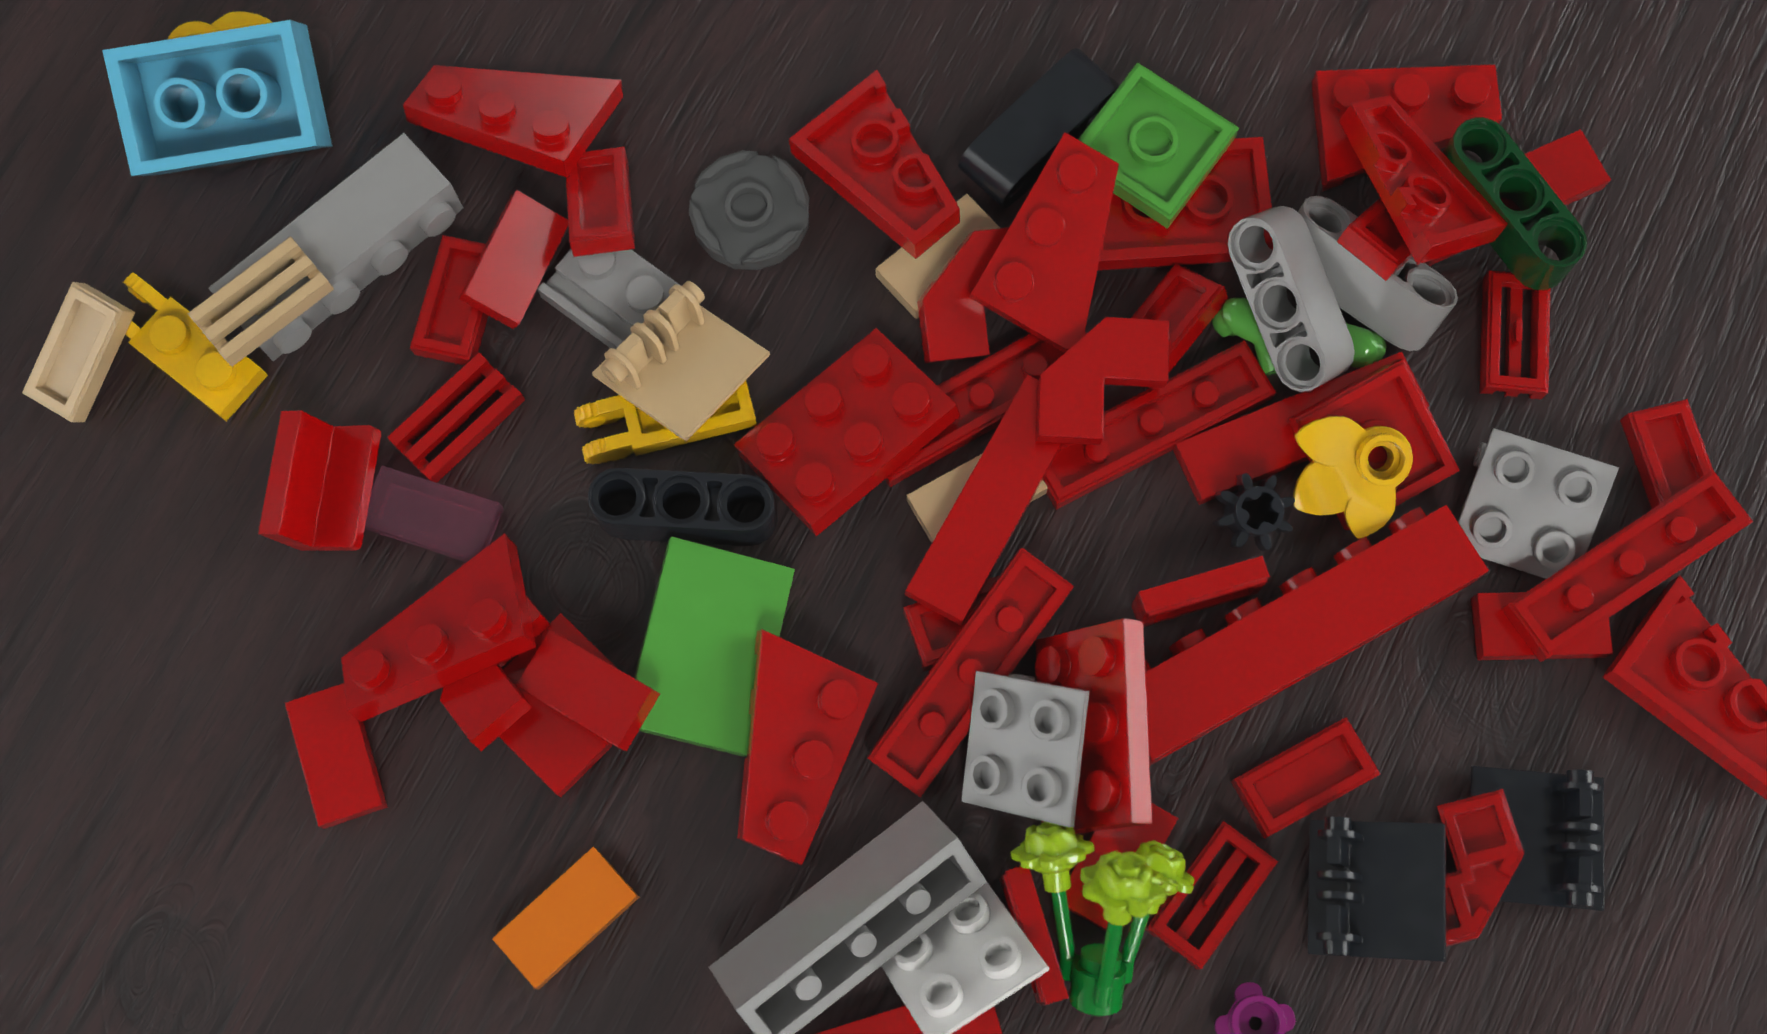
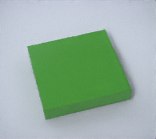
M1137 62L1078 140L1119 163L1113 191L1115 195L1168 229L1236 138L1239 127Z

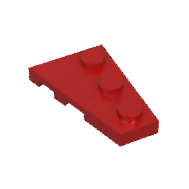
M434 65L405 101L403 107L407 122L567 178L622 100L623 91L621 80Z
M1496 65L1316 71L1312 80L1322 191L1342 185L1345 179L1366 172L1338 122L1353 102L1391 95L1439 149L1446 148L1457 128L1466 120L1476 117L1488 118L1496 121L1498 124L1502 121Z
M878 70L870 74L789 138L790 150L793 156L915 259L960 223V208L928 154H924L912 136L908 120L900 108L896 109L887 94L886 84Z
M1391 95L1353 102L1338 121L1417 265L1494 242L1508 225Z
M1065 132L969 298L1064 353L1084 337L1119 163Z
M505 533L341 658L347 711L360 722H363L536 647L517 546Z
M1679 575L1667 584L1602 677L1767 800V686L1761 679L1750 677L1728 648L1733 642L1718 623L1712 626L1689 598L1695 593Z
M761 629L756 633V672L754 689L751 690L749 714H751L748 757L744 760L737 838L794 864L802 865L878 683Z

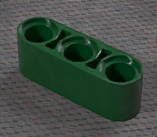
M1474 117L1464 121L1453 134L1443 153L1508 223L1496 240L1489 244L1524 286L1534 290H1548L1556 287L1584 256L1587 248V236L1582 226L1502 126L1488 118ZM1463 151L1476 153L1482 162L1470 160ZM1501 198L1513 200L1521 211L1509 209L1503 204ZM1538 245L1552 249L1559 260L1546 257Z

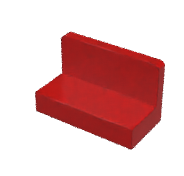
M302 410L281 411L258 534L300 551L359 550L364 537L381 431L371 425L332 426Z

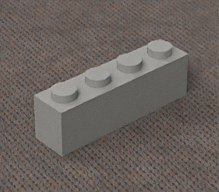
M403 133L208 289L214 294L290 236L293 238L301 250L329 281L334 290L259 346L272 361H275L283 353L294 352L303 346L310 338L312 330L330 315L342 313L350 308L359 298L360 291L377 277L388 275L397 270L407 259L408 252L428 236L434 237L444 232L453 223L456 214L463 209V206L451 183L407 135ZM305 276L303 279H301L299 282H297L295 285H293L291 288H289L287 291H285L283 294L277 297L276 303H274L260 315L255 314L254 316H252L250 319L244 322L241 325V327L245 330L247 327H249L251 324H253L255 321H257L259 318H261L263 315H265L267 312H269L271 309H273L275 306L281 303L284 299H286L288 296H290L292 293H294L296 290H298L300 287H302L304 284L310 281V279L307 276Z
M922 801L708 968L735 1010L754 1034H795L977 891L987 881L958 837Z

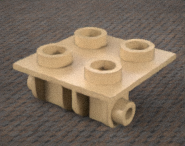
M686 281L682 286L674 284L669 289L670 296L655 311L648 310L643 315L644 322H636L630 328L631 334L616 349H608L604 354L605 360L592 372L593 377L684 441H687L770 356L768 350L700 306L705 296L701 289L691 281Z

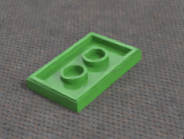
M670 537L634 679L660 693L659 698L641 726L640 732L748 757L751 725L749 707L751 690L754 689L757 655L755 654L756 633L758 630L763 629L778 637L780 636L795 572L794 568Z

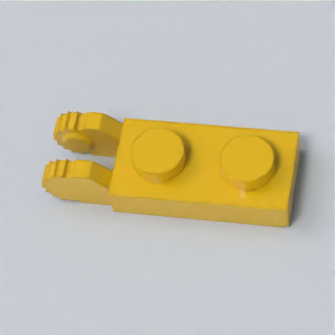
M132 272L123 283L128 287V291L142 303H148L157 312L142 328L131 321L125 334L131 339L128 343L227 422L268 376L267 373L247 356L232 367L188 315L190 311L172 297L167 300L157 290Z
M746 381L687 441L681 439L620 395L597 400L593 403L589 402L574 410L576 426H579V428H594L615 423L625 417L628 432L596 439L582 446L584 460L587 464L607 463L608 461L623 459L632 453L638 456L757 426Z

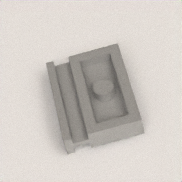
M570 249L555 267V274L546 284L542 282L537 290L541 298L609 348L616 349L631 334L630 328L636 322L643 323V315L648 310L655 311L670 296L669 289L678 283L632 250L573 257L572 250Z

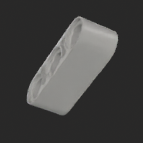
M1311 196L1305 199L1298 213L1302 215L1309 228L1339 307L1400 349L1415 351L1424 347L1457 303V292L1451 282L1427 264L1421 263L1417 265L1413 256L1385 281L1337 242L1347 226L1357 216L1329 198Z
M1278 206L1240 220L1229 233V253L1280 380L1292 390L1305 392L1311 391L1346 372L1354 359L1353 340L1309 228L1302 215L1293 208ZM1264 229L1272 237L1273 250L1265 242ZM1287 288L1294 294L1297 308L1293 307L1289 302L1286 293ZM1309 347L1315 350L1319 356L1320 367L1310 357Z

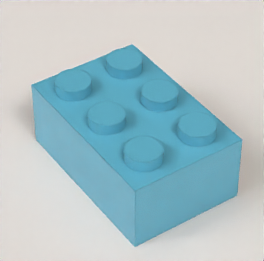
M285 20L102 50L131 176H154L332 146L306 24Z

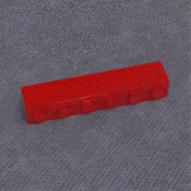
M1445 505L1427 516L1421 507L1406 513L1387 526L1392 535L1373 546L1367 537L1352 543L1333 556L1338 565L1318 576L1313 567H1310L1282 583L1279 588L1283 596L1265 606H1262L1258 598L1242 604L1224 616L1229 626L1209 637L1206 636L1202 628L1188 634L1169 647L1173 657L1154 668H1151L1148 661L1145 660L1150 765L1465 589L1489 572V569L1448 506Z

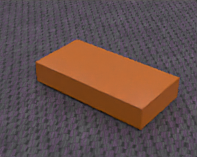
M592 847L492 939L529 983L539 990L640 897L597 848Z

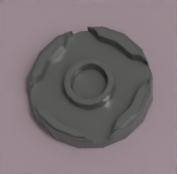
M742 150L720 157L701 172L694 185L695 190L689 205V217L697 242L712 259L733 269L760 270L781 263L799 248L809 229L810 199L803 179L787 161L774 155L773 158L765 155H758L757 151Z

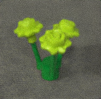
M1045 821L1038 826L1031 825L1026 829L1025 841L1021 842L1019 847L1011 851V858L1021 862L1022 868L1033 869L1036 872L1042 873L1044 890L1051 893L1060 951L1059 967L1063 980L1071 982L1069 1002L1078 1011L1089 1015L1109 1016L1118 1013L1122 1009L1124 986L1132 982L1134 961L1150 914H1157L1159 906L1165 902L1166 896L1174 895L1177 891L1187 894L1192 893L1195 879L1185 872L1186 863L1181 852L1155 840L1146 843L1142 842L1136 852L1120 853L1113 851L1100 856L1095 865L1081 869L1080 879L1084 883L1082 893L1084 898L1099 903L1104 908L1103 916L1108 922L1104 944H1088L1081 949V954L1077 955L1075 954L1066 890L1071 888L1069 869L1085 860L1086 855L1094 851V844L1084 840L1083 835L1075 834L1073 827ZM1133 916L1128 934L1126 936L1122 951L1120 953L1119 946L1123 926L1128 924L1131 921V917Z

